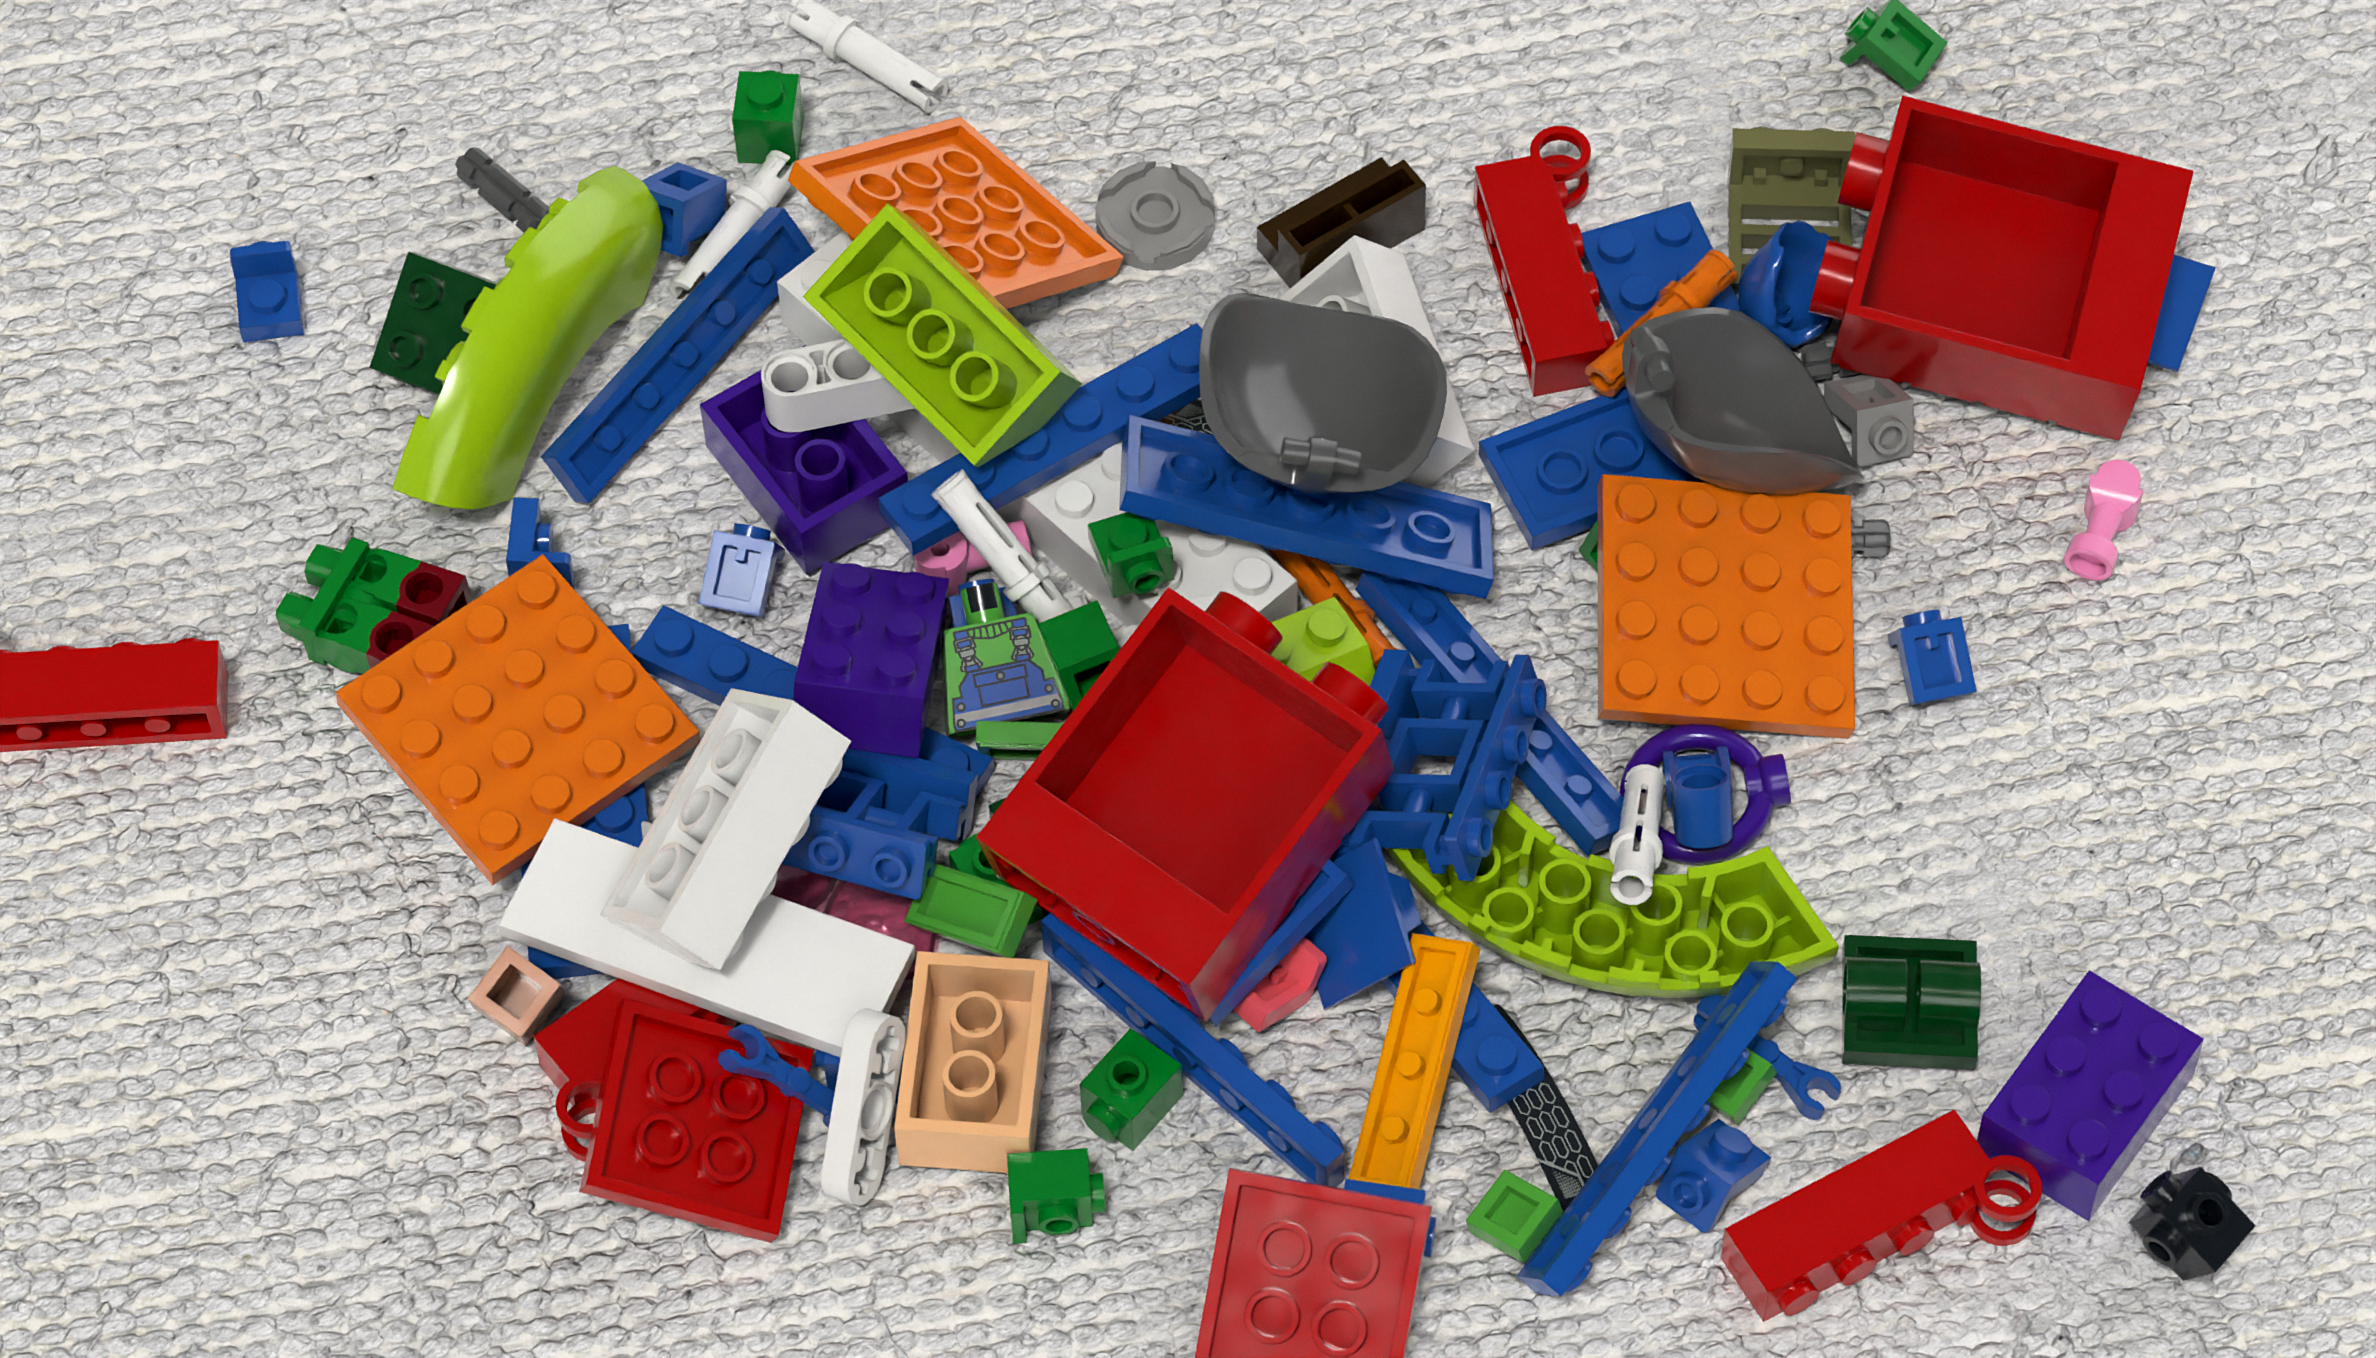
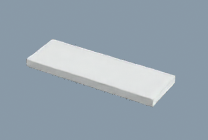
M555 818L498 923L500 936L837 1057H841L847 1026L858 1011L868 1008L888 1014L916 957L915 945L769 894L764 901L758 903L744 928V939L740 948L730 959L725 961L720 971L688 962L600 915L638 847Z

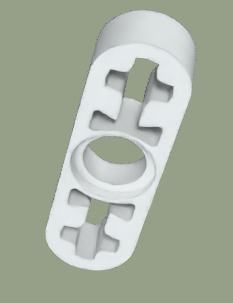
M868 1008L862 1009L849 1022L843 1039L821 1170V1186L827 1196L858 1206L868 1203L873 1198L882 1180L906 1037L904 1024L896 1016Z

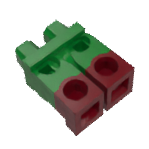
M351 537L344 550L316 544L306 561L304 573L308 584L319 587L320 590L314 599L293 591L286 593L276 610V618L282 632L303 641L309 660L325 666L329 663L345 672L363 674L473 600L466 575L388 550L370 549L368 542Z

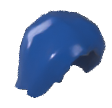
M1799 220L1793 223L1786 222L1782 224L1773 236L1756 251L1741 271L1738 290V305L1741 312L1763 324L1787 346L1792 348L1814 340L1829 328L1834 320L1833 318L1808 312L1828 240L1832 241V239L1823 232L1815 231L1812 225Z

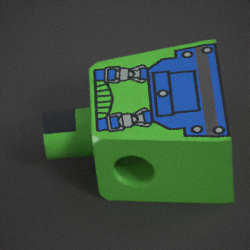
M997 583L981 584L960 590L967 626L948 629L942 634L946 736L953 739L976 734L977 721L1034 722L1066 715L1070 709L1068 698L1033 613L1005 617Z

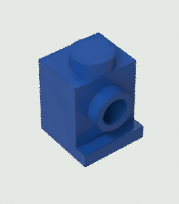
M677 162L642 180L658 202L663 222L660 250L678 257L687 255L689 243L698 240L700 236L713 230L725 214L727 179Z

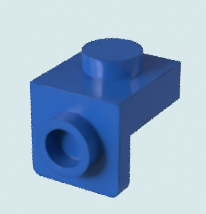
M1717 1119L1678 1146L1655 1194L1658 1200L1698 1230L1707 1233L1716 1226L1727 1202L1762 1177L1772 1157L1754 1145L1745 1133Z

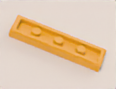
M1412 933L1410 945L1416 963L1404 968L1402 971L1349 1179L1419 1189L1481 949L1472 942Z

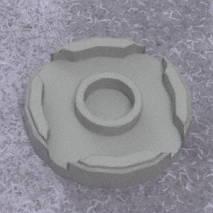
M1156 161L1139 162L1114 174L1103 184L1098 195V203L1095 208L1096 233L1124 256L1121 262L1124 265L1145 271L1173 269L1192 261L1208 246L1215 230L1214 197L1205 181L1184 166L1171 163V168L1165 166L1156 167Z

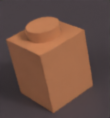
M507 945L468 997V1001L475 1010L527 1046L565 995V992L559 982Z

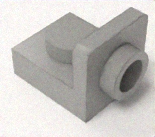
M1864 374L1824 383V400L1828 409L1852 429V459L1855 463L1862 467L1912 455L1914 451L1913 398L1892 380Z

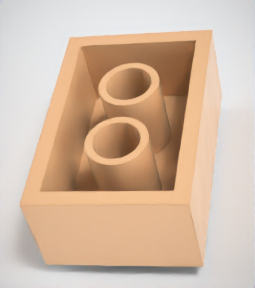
M917 951L894 1127L899 1165L1008 1173V1153L1035 1152L1052 1003L1049 960Z

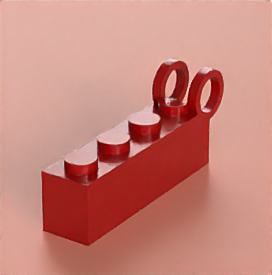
M1552 126L1540 131L1531 142L1530 156L1475 166L1473 203L1533 397L1593 386L1588 380L1591 376L1586 375L1585 368L1602 355L1614 342L1613 331L1609 321L1600 322L1595 309L1600 305L1595 275L1592 271L1584 273L1580 259L1584 258V245L1580 228L1577 223L1568 224L1564 212L1579 205L1585 199L1589 185L1587 168L1591 158V147L1588 139L1580 131L1568 126ZM1563 140L1574 144L1579 149L1581 156L1579 160L1566 155H1550L1542 158L1540 150L1549 142ZM1577 178L1579 182L1578 187L1575 191L1568 194L1565 182Z
M185 638L175 643L146 645L135 642H120L111 647L79 649L72 646H56L46 651L12 652L0 649V752L227 739L228 670L219 640L204 641L198 638Z
M618 978L534 1035L533 1038L540 1067L560 1090L556 1098V1112L562 1126L563 1142L568 1152L576 1159L583 1162L586 1161L588 1148L577 1143L573 1136L590 1139L593 1123L583 1124L578 1121L582 1117L596 1112L617 1005L623 998L734 1027L738 1021ZM570 1102L573 1107L567 1112L568 1103Z
M1954 1109L1726 1227L1724 1230L1721 1260L1763 1322L1782 1312L1786 1316H1792L1808 1308L1816 1301L1820 1292L1835 1284L1842 1282L1843 1285L1848 1286L1861 1281L1875 1269L1877 1262L1897 1252L1905 1256L1918 1251L1933 1238L1935 1232L1954 1222L1960 1226L1970 1224V1227L1979 1238L1993 1245L2009 1246L2021 1242L2033 1229L2036 1208L2042 1194V1181L2037 1170L2022 1158L2001 1155L1989 1159ZM2002 1170L2013 1171L2020 1174L2027 1181L2031 1194L2024 1187L2013 1181L2001 1179L1986 1183L1985 1181L1995 1172ZM1993 1195H2007L2018 1201L2020 1205L2014 1207L2001 1206L1989 1197ZM1979 1208L1987 1216L1998 1221L2015 1222L2022 1219L2024 1221L2017 1228L2009 1231L1996 1230L1989 1227L1982 1220Z

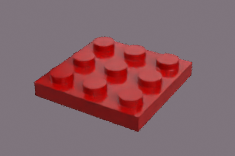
M623 998L617 1005L579 1192L772 1243L780 1233L804 1103L795 1097L785 1096L779 1087L766 1079L730 1073L719 1064V1053L727 1049L738 1052L743 1058L746 1057L744 1045L740 1041L728 1036V1031L733 1029V1027ZM764 1036L778 1053L779 1058L794 1067H801L808 1073L810 1072L813 1049Z
M1230 1168L1195 1358H1405L1432 1205Z

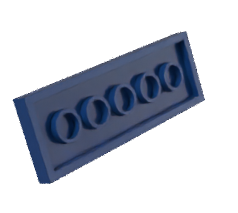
M1133 415L1128 417L1122 434L1119 510L1136 514L1146 520H1162L1195 528L1208 535H1224L1257 543L1269 550H1285L1318 558L1331 565L1343 564L1376 572L1393 580L1405 579L1438 587L1451 594H1467L1483 599L1487 598L1494 581L1491 503L1401 481L1389 487L1373 491L1345 494L1306 493L1267 480L1241 466L1217 443L1214 435Z

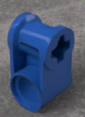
M1718 746L1715 753L1675 756L1672 750L1662 751V771L1666 777V785H1664L1666 787V807L1670 809L1675 838L1678 843L1691 848H1712L1727 843L1732 839L1734 833L1732 782L1727 746Z

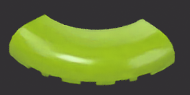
M615 165L596 171L579 181L577 189L579 194L575 198L567 201L558 197L549 206V213L544 216L537 229L529 227L504 258L505 266L511 269L498 282L494 290L486 286L483 288L461 325L463 331L469 333L467 340L455 345L447 359L442 361L436 372L435 377L442 381L443 388L430 417L426 418L418 415L393 483V490L425 502L450 508L470 510L486 508L513 499L520 475L535 438L557 395L574 368L609 326L629 311L644 305L661 249L663 222L658 202L643 181Z
M1511 799L1508 807L1500 811L1493 829V843L1490 854L1482 858L1473 881H1459L1453 865L1447 866L1445 874H1432L1423 849L1386 848L1389 857L1406 879L1409 880V883L1442 916L1471 938L1513 962L1543 975L1585 988L1629 996L1661 998L1723 995L1728 993L1751 961L1780 962L1797 977L1833 961L1839 949L1835 939L1769 846L1725 862L1687 867V874H1653L1651 896L1645 902L1638 905L1624 904L1614 898L1610 891L1614 865L1610 859L1593 854L1587 859L1556 844V836L1530 819ZM1437 812L1448 813L1449 819H1451L1453 812Z

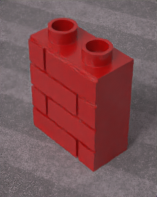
M1902 95L1889 140L1856 132L1837 204L1869 212L1861 247L1858 248L1831 240L1827 241L1808 311L1841 320L1830 362L1839 364L1838 367L1878 378L1890 379L1902 384V381L1911 383L1912 387L1973 403L1976 400L1983 402L1984 406L2047 422V419L2056 421V424L2119 441L2142 388L2194 171Z
M1168 587L980 831L976 840L998 879L1013 889L1023 891L1037 899V906L1051 913L1057 920L1201 1020L1207 1022L1246 970L1251 959L1255 958L1293 908L1297 898L1302 896L1342 843V838L1345 834L1351 831L1389 780L1388 777L1394 771V767L1382 729L1377 727L1389 711V708L1385 701L1370 686L1337 664L1325 662L1310 682L1272 657L1271 654L1283 640L1282 635L1267 618L1238 597L1220 591L1204 611Z

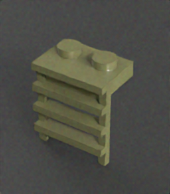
M1755 127L1752 129L1733 128L1727 178L1729 259L1735 266L1732 270L1738 272V278L1730 284L1733 291L1739 290L1741 271L1754 255L1742 254V248L1760 249L1781 226L1741 224V219L1838 221V227H1813L1815 231L1823 232L1830 236L1832 241L1852 246L1851 207L1839 205L1837 202L1855 139V131H1834L1826 128L1814 130H1777L1768 127Z

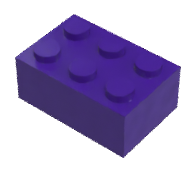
M761 370L700 404L706 447L805 574L822 566L823 561H831L890 527L879 512L878 498L908 482V474L865 419L803 432L788 433L778 430L770 424L766 416Z
M823 561L794 680L793 701L851 740L847 749L919 758L942 651V634L945 631L949 578L928 576L919 572H898L869 568L854 563L839 564Z
M2089 970L1983 1113L1977 1142L1989 1159L2001 1155H2011L2029 1162L2037 1170L2041 1178L2043 1194L2085 1220L2090 1221L2194 1076L2204 1038ZM2005 1170L2010 1174L2014 1175L2015 1177H2017L2018 1179L2022 1180L2023 1182L2027 1183V1181L2020 1174L2013 1171Z

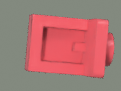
M1304 937L1233 1011L1258 1033L1310 1001L1327 962L1326 955Z

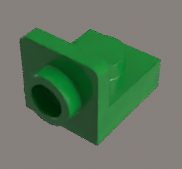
M1889 0L1875 12L1866 7L1854 19L1845 32V35L1851 41L1841 54L1840 59L1849 66L1864 54L1910 92L1922 82L1948 42L1901 2Z
M1125 512L1088 524L1089 541L1113 598L1130 593H1148L1158 588L1162 583L1174 580L1173 548L1168 537L1160 536L1155 521L1146 520L1136 514Z

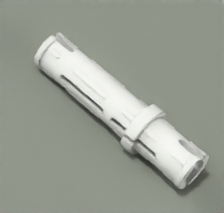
M792 0L790 4L807 14L809 19L787 9L784 16V24L788 28L798 31L823 46V53L837 62L844 59L854 67L862 70L918 105L926 113L933 112L941 104L942 101L924 91L923 86L932 92L936 91L945 96L949 86L947 79L937 76L863 31L861 22L852 16L844 15L840 17L815 0Z
M770 151L765 162L747 186H740L729 198L730 208L678 276L673 278L669 284V288L675 297H678L684 289L689 290L681 302L687 298L769 207H776L792 186L787 180L794 162L787 170L782 169L790 159V156L781 151Z
M963 469L949 477L932 492L931 496L958 525V528L1006 586L1003 591L1011 602L1017 600L1024 610L1028 613H1033L1037 624L1074 609L1047 576L1050 573V569L1042 560L1036 562L1030 553L1025 550L1014 533L976 489V486Z
M1648 764L1637 765L1626 774L1625 780L1627 782H1625L1619 831L1613 836L1609 851L1610 860L1614 865L1610 891L1614 898L1628 905H1638L1645 902L1651 896L1653 872L1659 867L1663 854L1662 842L1658 834L1663 795L1666 788L1664 787L1666 785V777L1657 767ZM1646 789L1647 793H1643L1641 790ZM1638 825L1642 826L1640 842L1635 841L1636 826Z

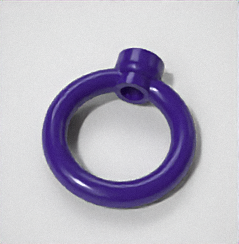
M1707 724L1675 726L1654 735L1634 752L1624 769L1619 793L1624 798L1625 782H1627L1625 778L1631 768L1643 764L1656 767L1662 762V751L1672 750L1675 754L1685 750L1704 749L1715 752L1718 746H1727L1729 759L1738 765L1743 772L1748 798L1744 813L1733 825L1734 833L1732 839L1718 847L1691 848L1678 843L1675 834L1659 826L1658 834L1662 842L1663 858L1686 864L1713 863L1730 858L1747 848L1765 828L1773 807L1791 804L1789 780L1783 754L1763 757L1758 749L1747 739L1720 726ZM1642 826L1636 830L1635 837L1638 841H1641Z

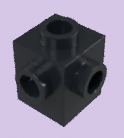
M2202 1167L2173 1174L2170 1170L2160 1174L2141 1193L2140 1198L2145 1204L2129 1221L2133 1228L2143 1237V1245L2147 1252L2161 1264L2170 1266L2183 1281L2217 1272L2256 1226L2232 1200V1193L2229 1187L2220 1178L2206 1172Z

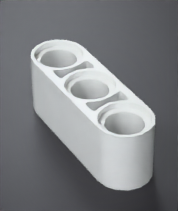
M845 338L779 352L771 356L761 370L766 416L770 424L775 428L788 433L803 432L915 408Z

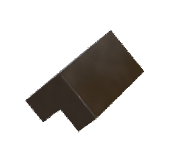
M1380 157L1257 226V250L1289 288H1292L1354 235L1391 249L1425 230L1426 184L1405 160L1390 167Z

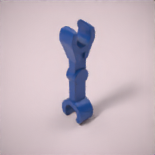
M1705 996L1697 1004L1696 1011L1698 1013L1693 1019V1024L1698 1031L1722 1001L1723 996ZM1756 1034L1747 1046V1048L1773 1065L1777 1071L1774 1078L1781 1082V1086L1791 1098L1799 1113L1811 1120H1819L1825 1110L1821 1103L1808 1095L1807 1091L1820 1089L1833 1100L1839 1098L1841 1092L1840 1082L1830 1072L1797 1061L1794 1062L1779 1050L1778 1045L1774 1041L1764 1039L1759 1034Z
M740 1025L728 1031V1036L740 1041L744 1045L746 1057L743 1058L738 1052L731 1049L720 1052L718 1062L725 1070L730 1073L768 1080L779 1087L785 1096L795 1097L823 1114V1122L829 1128L834 1091L811 1078L804 1068L794 1067L779 1058L778 1053L754 1026Z

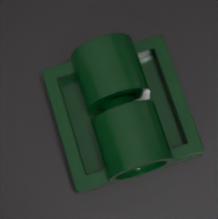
M408 251L369 368L440 395L443 384L441 380L435 377L436 372L442 361L447 359L455 345L467 340L469 333L463 331L461 325L483 288L486 286L494 290L498 283L423 254Z
M1844 935L1842 947V1064L1975 1070L1978 1059V1023L1981 1005V966L1977 962V941Z

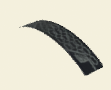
M1493 1005L1543 1064L1534 1048L1507 1012L1500 1005ZM1543 1064L1544 1080L1510 1100L1507 1104L1525 1134L1564 1213L1596 1170L1598 1164L1569 1106Z

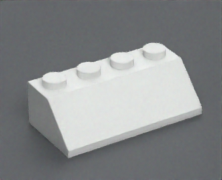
M1356 235L1351 237L1278 298L1297 304L1394 319L1415 328L1428 339L1439 353L1404 254ZM1448 375L1444 415L1437 439L1427 459L1408 478L1401 480V482L1422 487L1431 485L1475 450Z
M731 688L600 915L688 962L720 971L725 961L730 959L740 948L744 939V928L758 903L764 901L772 892L777 881V870L790 847L795 845L806 833L810 823L809 814L821 793L838 777L842 769V757L851 740L793 700Z

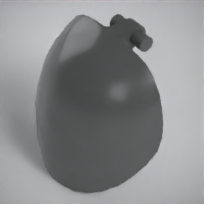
M1237 293L1227 295L1209 313L1202 329L1200 343L1199 386L1205 420L1217 443L1241 466L1267 480L1306 493L1345 494L1373 491L1389 487L1408 478L1427 459L1437 439L1446 403L1447 371L1439 353L1428 339L1409 325L1394 319L1375 315L1331 310L1256 294Z
M1707 307L1665 314L1649 319L1633 329L1624 342L1622 362L1631 408L1640 427L1648 439L1682 470L1694 477L1720 488L1765 495H1796L1820 492L1865 479L1841 437L1819 386L1804 363L1768 328L1741 311Z

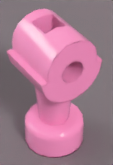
M2110 460L2101 465L2096 475H2090L2084 504V512L2089 521L2087 530L2073 536L2064 555V563L2067 568L2082 578L2100 581L2108 579L2112 575L2118 559V550L2111 541L2116 532L2128 529L2138 518L2144 490L2139 489L2141 476L2133 464L2124 460Z
M1019 520L1005 523L1025 550L1032 556L1024 521ZM959 531L913 556L915 572L928 576L949 578L948 597L958 594L957 586L966 583L969 572L990 566L970 541H966L963 534Z

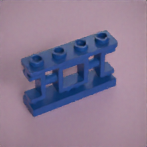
M1385 649L1370 687L1385 701L1389 708V711L1377 727L1382 729L1394 771L1351 831L1342 838V843L1330 857V860L1334 861L1369 840L1378 838L1381 848L1423 849L1432 874H1445L1447 866L1453 865L1459 881H1473L1482 858L1490 854L1493 843V829L1500 811L1505 810L1509 805L1511 783L1518 764L1524 763L1527 758L1529 736L1535 720L1544 714L1547 701L1545 683L1542 679H1537L1530 655L1516 654L1511 667H1509L1508 661H1495L1487 683L1443 682L1436 659H1424L1421 667L1415 668L1409 650ZM1484 720H1489L1487 727ZM1418 755L1457 756L1450 775L1410 774ZM1382 804L1383 810H1401V812H1399V811H1378V810H1379L1380 805ZM1429 811L1453 812L1451 819H1449L1448 813H1432Z
M847 749L842 757L843 764L838 777L829 787L823 790L816 805L809 814L810 823L806 833L795 845L790 847L781 864L917 900L925 891L926 878L931 877L935 872L938 837L957 841V839L963 841L972 829L978 773L921 758Z

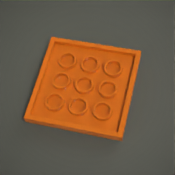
M961 116L797 160L794 162L787 180L808 198L809 203L814 208L825 213L841 227L852 241L887 203L912 217L1005 309L1116 276L1124 258L1121 253Z
M1603 474L1597 484L1598 719L1671 725L1707 724L1733 730L1849 739L1855 730L1851 495L1818 492L1796 495L1749 494L1720 488L1710 483Z
M543 554L336 691L337 705L492 885H495L534 858L554 818L579 827L700 743V731Z

